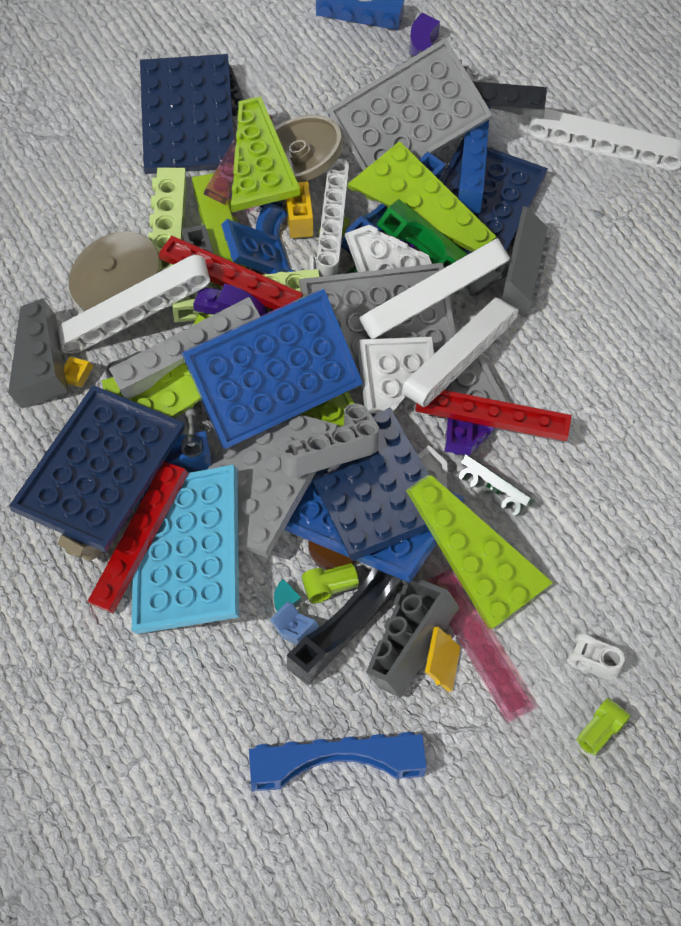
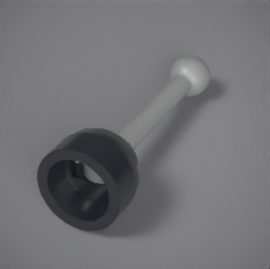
M193 408L185 411V415L188 417L189 435L185 436L181 443L182 453L190 458L199 456L203 451L200 437L194 434L193 417L196 412Z

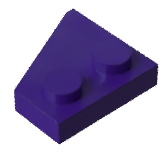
M447 418L444 452L470 456L494 432L495 427Z

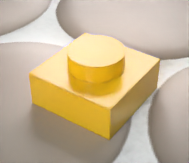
M69 356L64 365L67 384L83 387L94 366L89 361Z

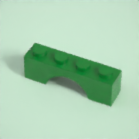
M400 199L388 207L376 224L388 235L398 240L410 242L418 247L425 254L429 255L432 264L443 263L444 268L468 255Z

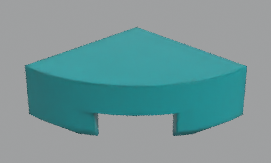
M284 579L279 582L274 592L276 612L286 602H290L294 606L301 602V597Z

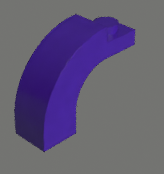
M423 12L416 18L410 34V55L416 56L419 50L423 52L433 45L439 37V20Z
M224 284L222 290L208 287L199 290L193 303L194 311L215 315L250 297L260 316L269 313L266 307L254 296L228 284Z

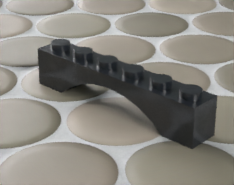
M472 81L488 108L511 112L521 116L544 118L547 87Z
M373 568L362 585L344 606L322 626L306 635L286 655L287 669L308 686L404 585L402 579Z

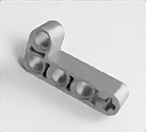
M356 403L348 405L344 410V426L296 439L282 446V473L288 477H299L374 454L378 450V424L364 405Z

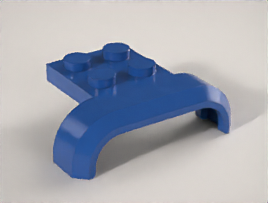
M272 203L266 204L257 218L256 229L230 219H226L221 224L233 262L267 274L296 272L290 269L279 237L280 226L288 216L282 207Z

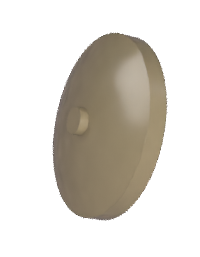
M305 115L290 119L275 127L297 182L309 181L327 171L337 161L343 150L344 139L338 124L328 117Z
M122 231L105 235L88 245L75 260L69 275L70 294L77 305L85 312L161 272L162 260L159 259V252L154 244L147 237L139 233Z

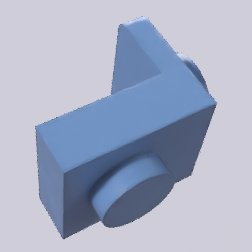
M286 602L271 618V622L280 636L296 645L306 635L320 627L316 620L299 614L295 606L290 602Z

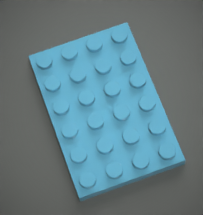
M235 465L188 473L133 576L131 630L135 634L239 617L238 469ZM148 488L146 489L141 499L135 506V512L138 509L142 499L144 498Z

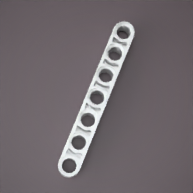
M546 108L544 118L532 117L529 133L538 139L668 170H676L681 166V141Z
M338 158L327 170L316 265L319 277L338 275L349 163L341 158Z
M497 238L361 316L359 320L370 339H376L502 266L510 260V257Z
M199 255L187 257L60 324L58 336L61 351L69 355L79 353L205 288L210 283V278L204 257Z
M498 297L494 298L407 379L402 388V394L422 407H426L512 325L517 317L518 309Z

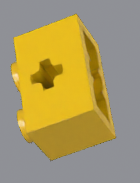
M297 182L300 187V195L285 199L290 238L313 236V213L308 182Z

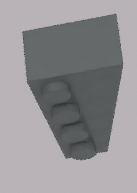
M43 298L20 306L8 393L21 408H25L68 392L56 315Z
M416 577L410 583L402 580L404 586L401 593H397L394 600L395 609L391 618L386 620L384 625L386 629L383 639L378 641L366 671L379 689L399 698L402 697L428 657L434 627H439L445 631L459 609V606L448 590Z

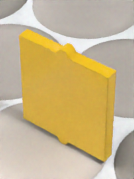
M434 627L425 673L435 681L436 685H440L447 692L453 691L461 647L451 639L450 634H446L439 627Z

